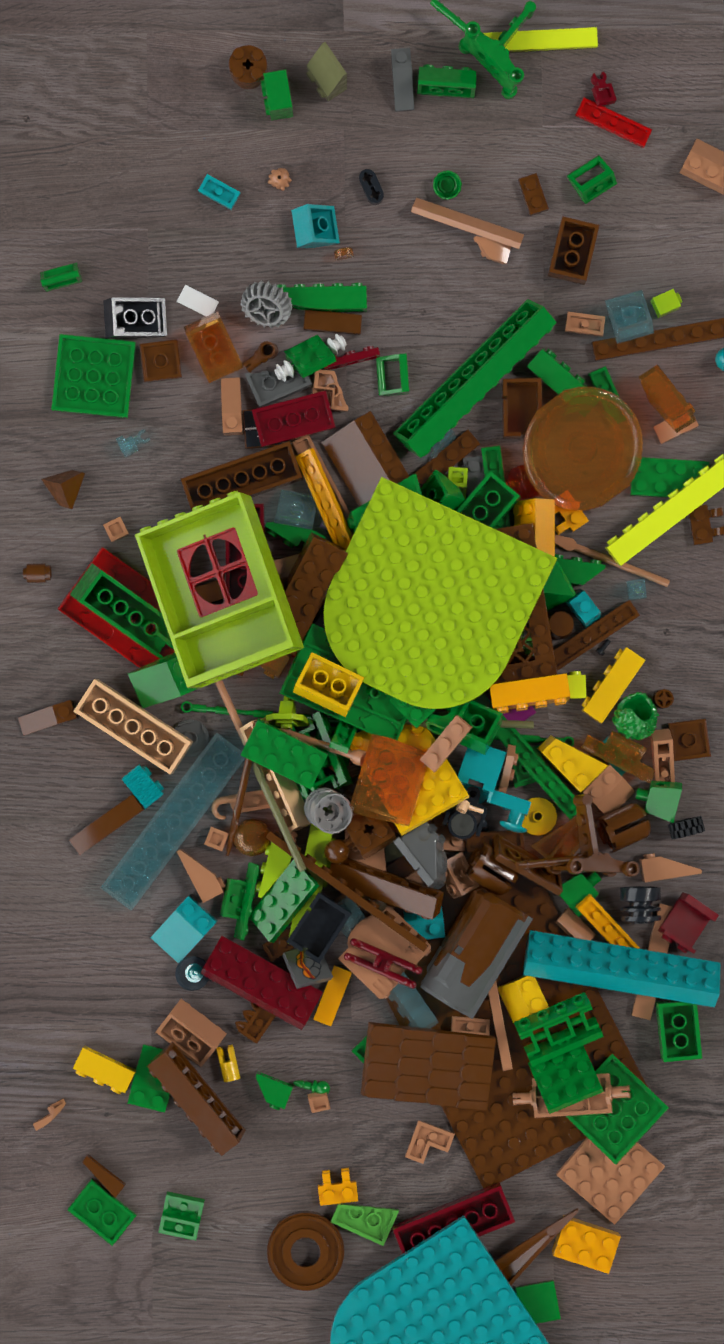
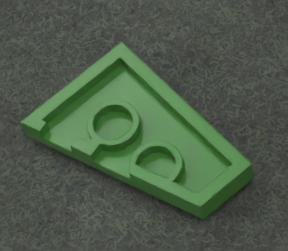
M340 1203L337 1205L332 1216L331 1223L384 1246L399 1213V1209Z

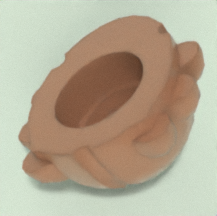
M285 168L271 171L272 174L268 176L270 178L268 180L269 184L282 191L285 190V187H289V182L292 180Z

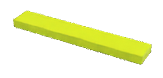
M597 27L517 31L505 49L507 48L509 52L597 48ZM502 32L483 34L493 40H498Z

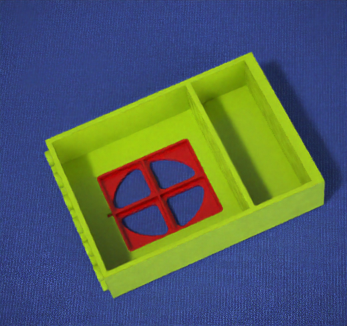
M238 491L230 492L224 499H213L209 505L204 507L203 505L192 508V512L176 514L172 520H161L157 522V526L152 528L151 526L140 529V533L135 534L187 688L200 689L304 648L250 495ZM223 539L232 543L241 552L242 558L221 566L213 547V541ZM205 545L213 569L210 572L192 578L190 575L192 557L199 546ZM245 566L247 568L245 587L239 597L232 599L224 574ZM211 578H217L224 603L215 605L207 602L197 593L195 586Z

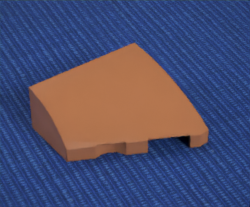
M321 369L316 371L313 376L312 394L326 390L331 411L348 412V405H346L335 371Z

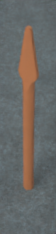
M555 535V544L566 551L574 550L668 587L670 580L628 563L618 566L610 556L577 544L572 538Z

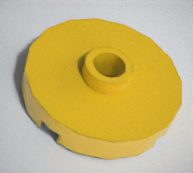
M540 797L527 800L531 802L527 817H524L522 827L527 829L529 834L537 836L551 831L557 820V813L553 804L547 799ZM536 813L541 814L540 820L535 819L534 816Z

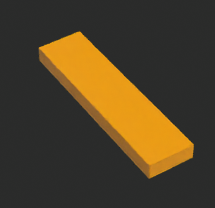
M588 894L576 906L609 944L640 948L592 895Z

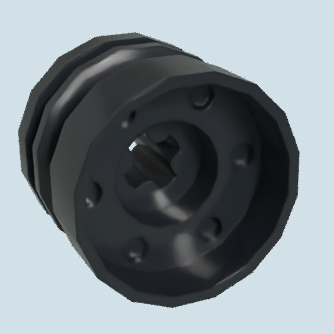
M620 887V900L629 902V906L620 908V911L629 912L627 915H620L621 921L633 924H648L661 920V915L652 914V911H661V907L652 906V902L661 900V887Z

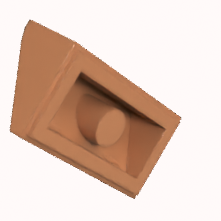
M452 1016L451 1031L490 1035V1019Z

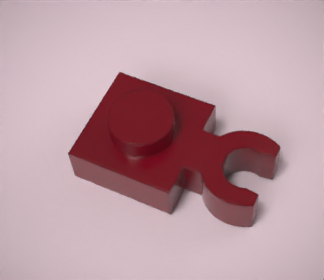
M593 73L591 82L595 86L592 88L597 107L615 104L617 99L612 84H606L605 82L607 79L606 73H601V79H598L596 74Z

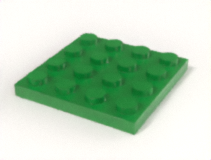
M59 334L51 410L128 418L136 342Z
M611 1054L595 1072L596 1074L609 1073L612 1087L629 1085L630 1091L623 1092H629L630 1098H613V1113L566 1117L617 1165L667 1112L669 1107L615 1055Z

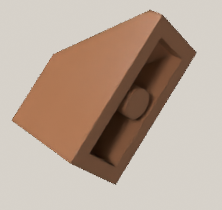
M688 409L653 428L660 443L663 444L696 429L699 425L692 410Z

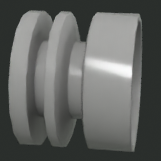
M324 787L314 790L306 798L304 804V813L307 820L325 833H339L346 829L351 822L353 812L349 800L333 789Z

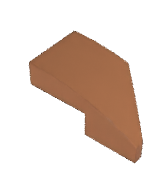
M474 236V241L477 242L482 251L480 252L482 257L486 256L489 260L507 264L511 246L488 238Z
M64 1098L49 1105L47 1109L50 1114L33 1123L36 1131L43 1128L60 1113L66 1105Z

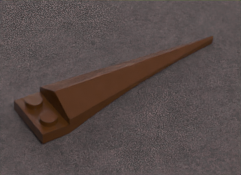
M578 1208L494 1260L510 1285L516 1281L540 1252L578 1213Z

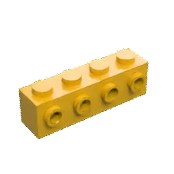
M627 647L623 650H618L614 656L616 659L612 666L609 664L603 672L606 676L602 681L598 680L592 688L595 692L591 697L587 696L581 704L584 707L582 712L600 724L604 722L645 662V659Z

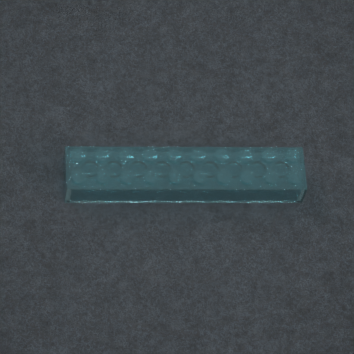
M216 733L101 886V889L129 910H134L175 855L176 851H178L244 763L245 757L241 756L242 750L219 733Z

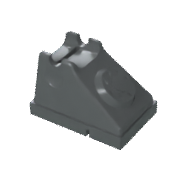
M425 822L404 836L398 837L394 844L417 871L426 885L439 890L445 885L447 857L444 852V842L446 839L442 834L438 836L435 832L437 830L435 824Z

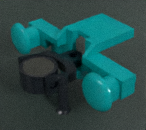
M489 747L486 755L467 748L458 778L468 795L472 792L476 794V797L472 798L469 796L466 800L470 802V805L484 809L483 814L479 813L481 820L477 826L476 818L472 813L467 811L463 814L457 811L449 819L452 808L448 809L442 826L446 827L448 823L449 833L453 838L465 841L473 837L475 832V837L479 838L481 832L488 831L489 826L485 820L487 810L480 805L486 800L487 803L510 811L507 822L500 821L502 827L516 833L527 832V829L522 827L524 817H527L531 802L495 790L507 752ZM469 779L483 783V788L469 784Z

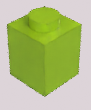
M671 289L653 297L650 302L657 317L661 318L679 310L682 299L678 292L675 293L674 289Z

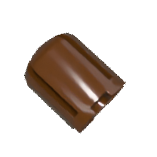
M630 803L596 818L595 821L599 820L600 827L597 828L603 844L608 843L612 849L610 853H615L649 836L651 832L649 819L614 832V830L647 815L645 810L638 804Z
M483 842L484 846L481 849L476 848L467 860L470 865L467 872L463 870V874L495 895H504L511 890L512 886L497 873L513 883H516L519 873L496 861L494 848Z

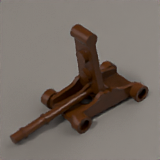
M589 794L576 795L573 798L577 811L576 821L578 824L580 853L569 857L524 860L515 864L517 870L544 867L549 874H559L561 871H568L571 874L599 872L605 877H614L617 873H624L625 876L633 877L639 873V865L635 861H619L613 859L608 853L598 852L591 808L593 798Z

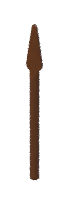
M245 758L234 806L226 856L230 854L238 828L253 761Z

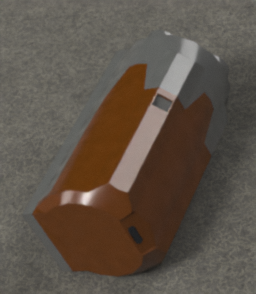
M484 888L473 891L427 966V974L422 980L420 988L449 1007L473 1019L533 918Z

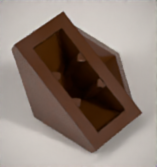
M70 470L41 480L59 506L73 509L85 473Z

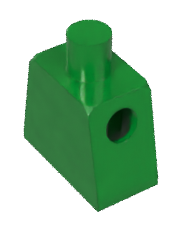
M651 781L649 790L637 788L635 799L646 801L645 812L674 823L682 792V783Z
M592 872L587 878L582 873L576 874L562 882L563 892L559 896L580 917L582 913L576 906L588 894L592 895L594 899L599 893L594 886L602 879L596 872Z

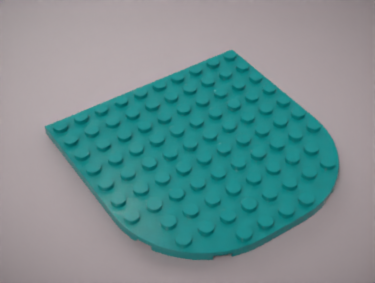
M464 1215L356 1284L349 1291L342 1304L339 1305L334 1316L330 1334V1344H549Z

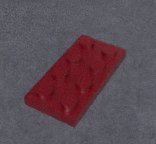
M326 390L252 410L262 448L336 428Z

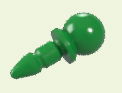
M296 1080L293 1082L299 1088L312 1089V1093L323 1094L327 1092L328 1094L330 1092V1085L326 1081L317 1082V1080H314L312 1083Z

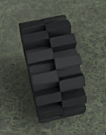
M702 816L668 824L672 839H679L705 831Z

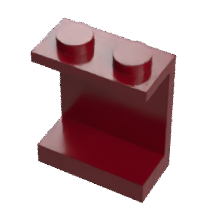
M682 892L658 931L663 934L661 938L669 943L675 942L678 945L676 948L681 952L694 954L696 950L692 947L709 920L715 922L719 915L690 894Z

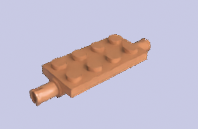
M609 1073L596 1074L604 1092L549 1114L536 1081L532 1078V1090L524 1093H513V1098H515L513 1104H531L534 1108V1118L613 1113V1098H630L629 1092H623L630 1091V1086L612 1087Z

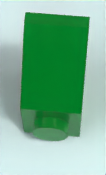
M258 1071L256 1079L266 1102L270 1103L269 1107L280 1110V1108L285 1109L293 1085Z

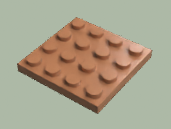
M586 1138L557 1171L556 1175L615 1225L664 1169L665 1165L639 1143L615 1165L592 1141Z

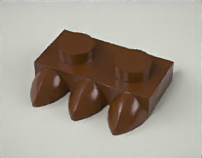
M250 1002L255 1012L251 1010L243 1011L244 1018L248 1023L236 1021L235 1024L241 1034L257 1044L276 1016Z

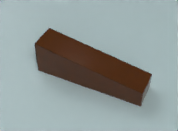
M89 1154L82 1161L116 1198L126 1183Z

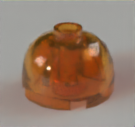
M255 818L246 819L238 824L233 843L236 849L243 855L249 857L258 856L266 851V847L271 842L265 838L270 830L261 820Z

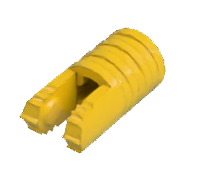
M233 1044L228 1045L230 1060L227 1061L225 1060L223 1049L221 1047L216 1048L223 1081L231 1082L240 1079Z

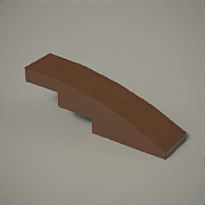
M132 794L77 833L69 841L78 854L82 855L145 809L134 794Z

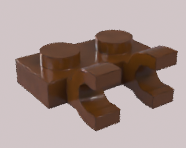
M707 504L700 505L689 514L694 545L713 543V537L724 535V527L711 529L710 518L723 515L722 507L708 510Z

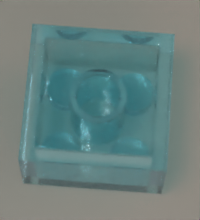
M642 290L605 300L606 311L617 344L654 333L653 322Z

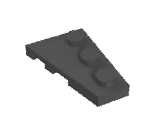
M294 370V377L287 376L285 382L277 378L275 371H262V373L254 374L244 373L259 408L312 387L309 376L302 378L297 370Z

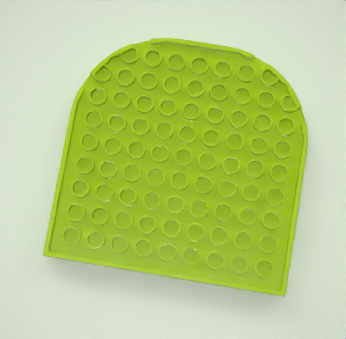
M381 477L346 550L348 555L340 570L335 573L327 591L324 605V625L328 642L336 658L344 668L364 677L363 682L396 699L413 706L429 709H446L463 705L481 696L503 673L557 558Z

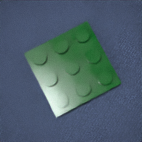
M584 1046L532 1067L530 1062L528 1063L549 1114L604 1092Z

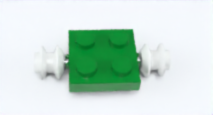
M335 334V339L328 338L326 345L318 335H315L284 351L289 362L284 360L283 366L276 364L275 374L279 380L282 379L285 382L286 377L290 376L293 378L294 370H297L302 378H305L336 362L335 355H338L339 349L345 351L346 341L342 335Z

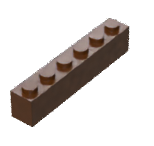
M349 858L343 863H331L330 865L333 877L337 879L340 876L348 882V888L351 890L354 888L358 889L371 900L382 901L388 906L401 908L407 913L421 915L424 919L433 920L440 913L444 896L442 891Z

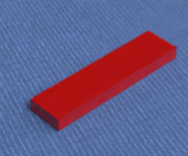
M585 97L575 115L642 148L645 147L652 132V129L604 106L597 107L595 102Z

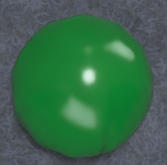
M444 170L434 178L433 189L438 197L450 200L457 197L461 192L462 182L457 173Z

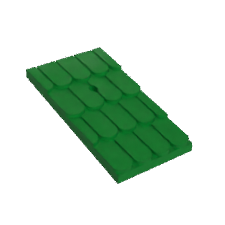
M311 624L302 641L304 648L298 650L279 694L396 744L407 718L389 701L393 698L392 696L362 682L346 718L293 693L295 684L311 653H315L343 667L331 649L325 629Z

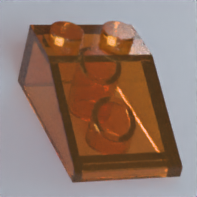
M219 311L184 326L186 336L209 383L244 368Z

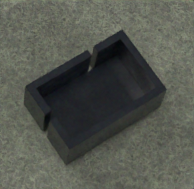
M319 891L309 906L312 910H306L287 940V943L300 951L304 947L307 948L305 954L318 963L321 962L352 912Z

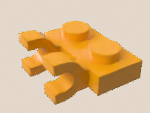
M568 490L554 498L555 514L559 512L565 521L555 528L557 535H560L568 528L573 533L589 521Z
M349 1167L341 1168L342 1182L331 1183L330 1170H322L323 1184L318 1185L320 1206L358 1201L356 1180L350 1181Z

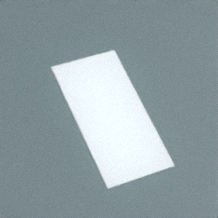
M187 285L184 286L177 300L178 303L210 319L219 301Z

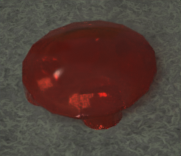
M524 464L511 469L507 476L506 484L520 495L519 501L539 497L544 488V479L539 468Z

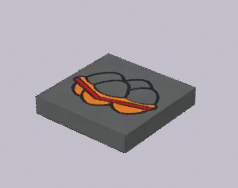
M305 947L302 951L295 949L284 952L282 955L297 989L329 981L333 978L325 957L318 963L305 954L307 950Z

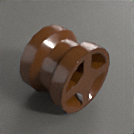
M667 689L658 690L653 696L654 704L662 709L668 708L674 701L672 692Z

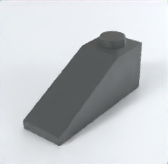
M410 48L391 49L395 112L414 110Z

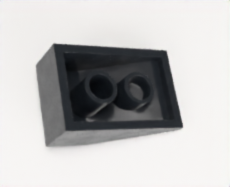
M111 297L103 300L105 339L167 336L165 298Z

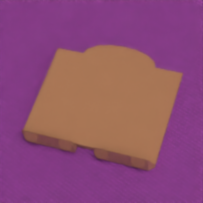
M388 906L383 911L385 913L387 910L396 917L394 921L398 924L403 922L412 928L391 906ZM371 915L359 922L351 931L347 942L349 948L338 959L379 999H386L391 994L390 992L400 983L345 960V953H351L374 963L376 958L375 955L352 946L350 940L356 938L416 965L424 956L431 952V945L426 941V944L429 946L423 952L375 916ZM414 928L410 930L415 936L419 934ZM394 963L390 971L399 975L406 970Z

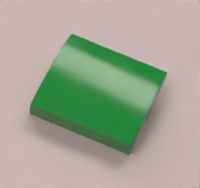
M167 1191L158 1233L196 1241L205 1199Z

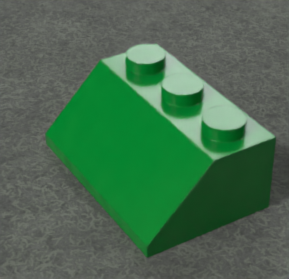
M429 64L419 67L417 94L474 98L476 71L472 70V68L463 67L461 70L453 69L451 66L434 68L433 65Z

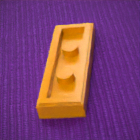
M335 965L331 972L333 978L327 982L313 1020L328 1026H332L352 974L351 971Z

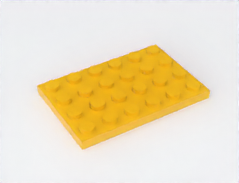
M405 724L396 744L362 730L355 734L350 749L351 751L360 749L367 752L366 761L361 768L401 836L469 798L467 791L447 759L436 772H433L420 760L436 741L427 728L419 726L416 729L413 725Z

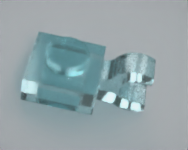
M452 429L445 434L440 442H437L432 447L434 449V452L430 454L432 459L437 457L441 450H444L456 439Z

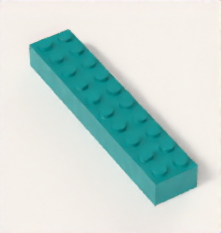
M530 930L526 942L523 975L715 1007L720 995L721 963Z

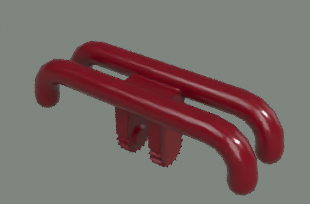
M356 938L350 940L352 946L375 955L376 958L374 963L351 953H345V960L411 989L416 987L415 981L392 972L390 969L394 963L416 974H421L423 969L420 966Z

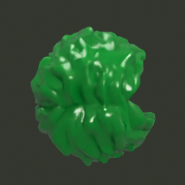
M636 692L625 696L618 704V709L614 711L615 716L612 717V722L616 726L618 733L624 734L626 739L631 738L633 740H642L651 736L655 731L657 717L659 716L655 704L652 703L651 698L646 693Z

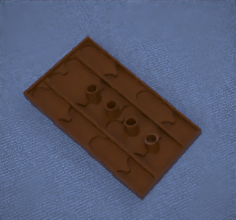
M369 1022L361 1094L369 1098L487 1110L496 1038L489 1035Z

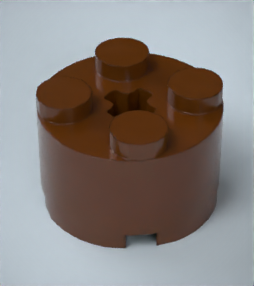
M251 45L236 48L229 59L231 78L241 88L254 89L261 84L260 80H264L263 73H268L267 60L263 51ZM247 65H251L250 70H246Z

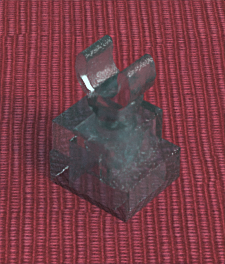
M145 429L139 431L138 435L134 438L130 436L124 439L123 435L116 438V442L125 458L138 452L137 444L150 442V438L141 439V435L146 432Z
M645 579L626 581L629 600L647 598Z

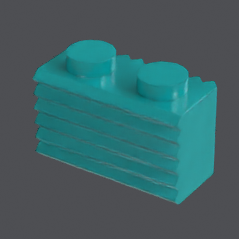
M139 764L125 775L122 781L144 808L147 809L164 795L162 790L165 788L158 780L154 782L150 777L152 772L146 765L142 767Z

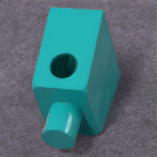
M578 589L575 591L576 596L565 603L586 629L601 618V612L587 593L582 589Z

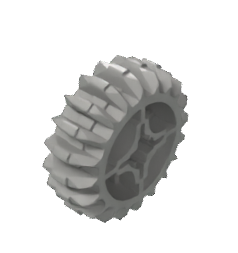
M262 280L259 283L254 282L252 285H249L243 292L241 299L242 311L245 312V317H250V322L255 321L257 326L261 324L264 328L269 326L271 329L274 326L279 328L281 324L288 320L293 304H291L292 298L288 297V292H283V287L278 288L276 284L271 285L269 281L265 284Z

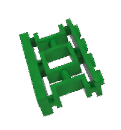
M318 711L313 716L307 717L310 727L298 733L310 736V733L319 730L322 738L321 741L331 743L334 733L327 715ZM324 750L328 752V756L317 776L319 781L313 784L311 790L300 785V793L304 799L314 790L332 782L335 789L353 784L343 756ZM332 765L336 775L326 777L323 769Z
M585 992L514 1022L520 1039L522 1040L530 1036L532 1040L531 1044L524 1046L532 1067L604 1037L595 1017L586 1020L584 1013L593 1008ZM579 1012L580 1015L569 1019L568 1016ZM566 1021L568 1028L550 1035L548 1028ZM583 1022L582 1026L573 1029L572 1026ZM543 1027V1031L533 1034L532 1031ZM547 1037V1041L537 1044V1041Z

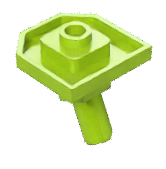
M284 696L283 701H280L279 713L266 715L267 723L275 727H281V729L290 730L294 726H310L308 718L304 715L296 714L295 700Z

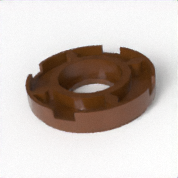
M298 1211L284 1217L273 1229L267 1245L268 1263L277 1279L286 1286L302 1291L319 1289L331 1282L341 1269L344 1260V1241L338 1227L331 1223L328 1218L314 1211ZM301 1238L313 1239L320 1248L319 1259L311 1266H300L291 1256L293 1244Z

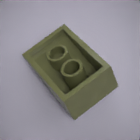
M326 42L322 43L307 64L308 72L306 75L312 83L315 82L317 84L319 95L322 98L325 97L329 102L347 90V73Z

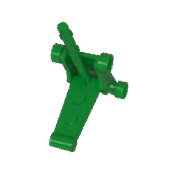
M432 0L430 4L438 12L442 13L453 22V25H456L465 32V37L460 40L458 46L460 52L463 54L471 53L503 87L501 91L502 96L506 99H513L518 90L516 85L523 81L524 72L513 65L509 58V50L505 49V47L524 22L532 18L536 4L528 1L519 17L515 16L510 22V29L508 31L504 30L498 40H493L480 31L481 28L477 22L471 21L466 24L459 16H456L445 7L443 3H440L438 0Z

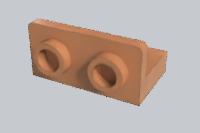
M463 852L447 859L445 884L448 893L453 899L461 897L479 887L477 882L463 874V870L467 872L469 867Z

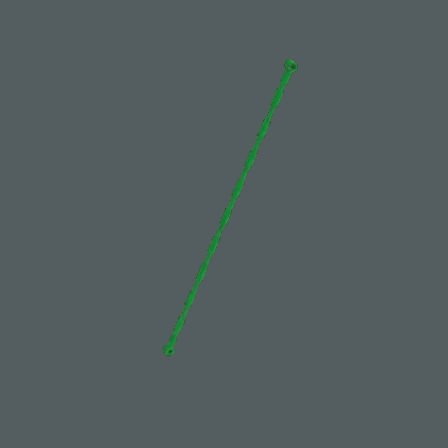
M188 701L181 704V710L185 713H190L191 711L206 713L208 711L215 712V714L229 715L227 708L222 706L206 707V705L191 704ZM185 704H190L188 711H185L183 708ZM236 709L237 714L252 715L258 718H265L266 715L273 714V711ZM301 714L304 715L306 718L311 716L309 714ZM334 717L328 718L330 724H339L340 720ZM521 734L529 743H540L547 739L537 735ZM567 736L565 738L555 737L563 742H565L566 739H570L572 741L571 746L574 745V739L570 736Z

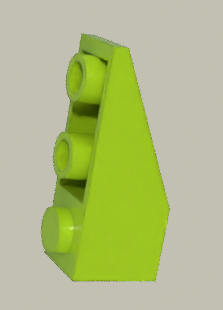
M272 842L271 844L267 843L265 855H268L266 863H262L260 871L264 875L262 881H258L256 892L259 893L258 897L260 898L277 881L292 859V856Z

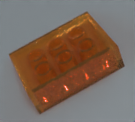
M372 734L350 803L353 813L409 827L427 766L420 760L426 752L392 738Z

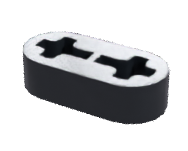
M364 169L359 174L360 185L368 202L372 205H379L384 198L382 187L374 171ZM365 174L372 176V185L369 186L367 181H363ZM374 188L376 194L380 193L378 200L371 198V189Z

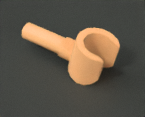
M467 800L460 802L456 807V810L463 814L467 810L481 814L484 812V809L470 805V802Z

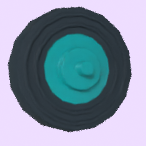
M196 956L186 957L181 960L175 972L178 984L189 991L203 988L209 981V978L201 974L206 961Z

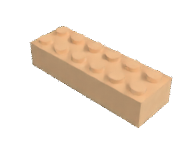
M99 679L93 680L74 710L75 713L170 775L174 773L194 742Z

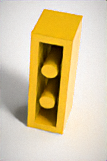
M87 1046L82 1048L73 1067L79 1076L85 1078L89 1076L94 1079L93 1082L101 1086L106 1084L111 1087L110 1090L117 1094L126 1093L136 1072V1069Z

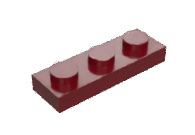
M368 346L363 348L361 352L356 353L355 350L345 352V356L337 357L335 355L336 362L324 367V370H333L380 357L379 348Z

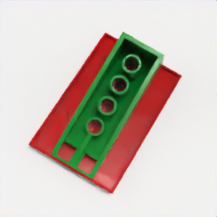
M101 547L57 609L139 668L174 653L175 651L151 581Z

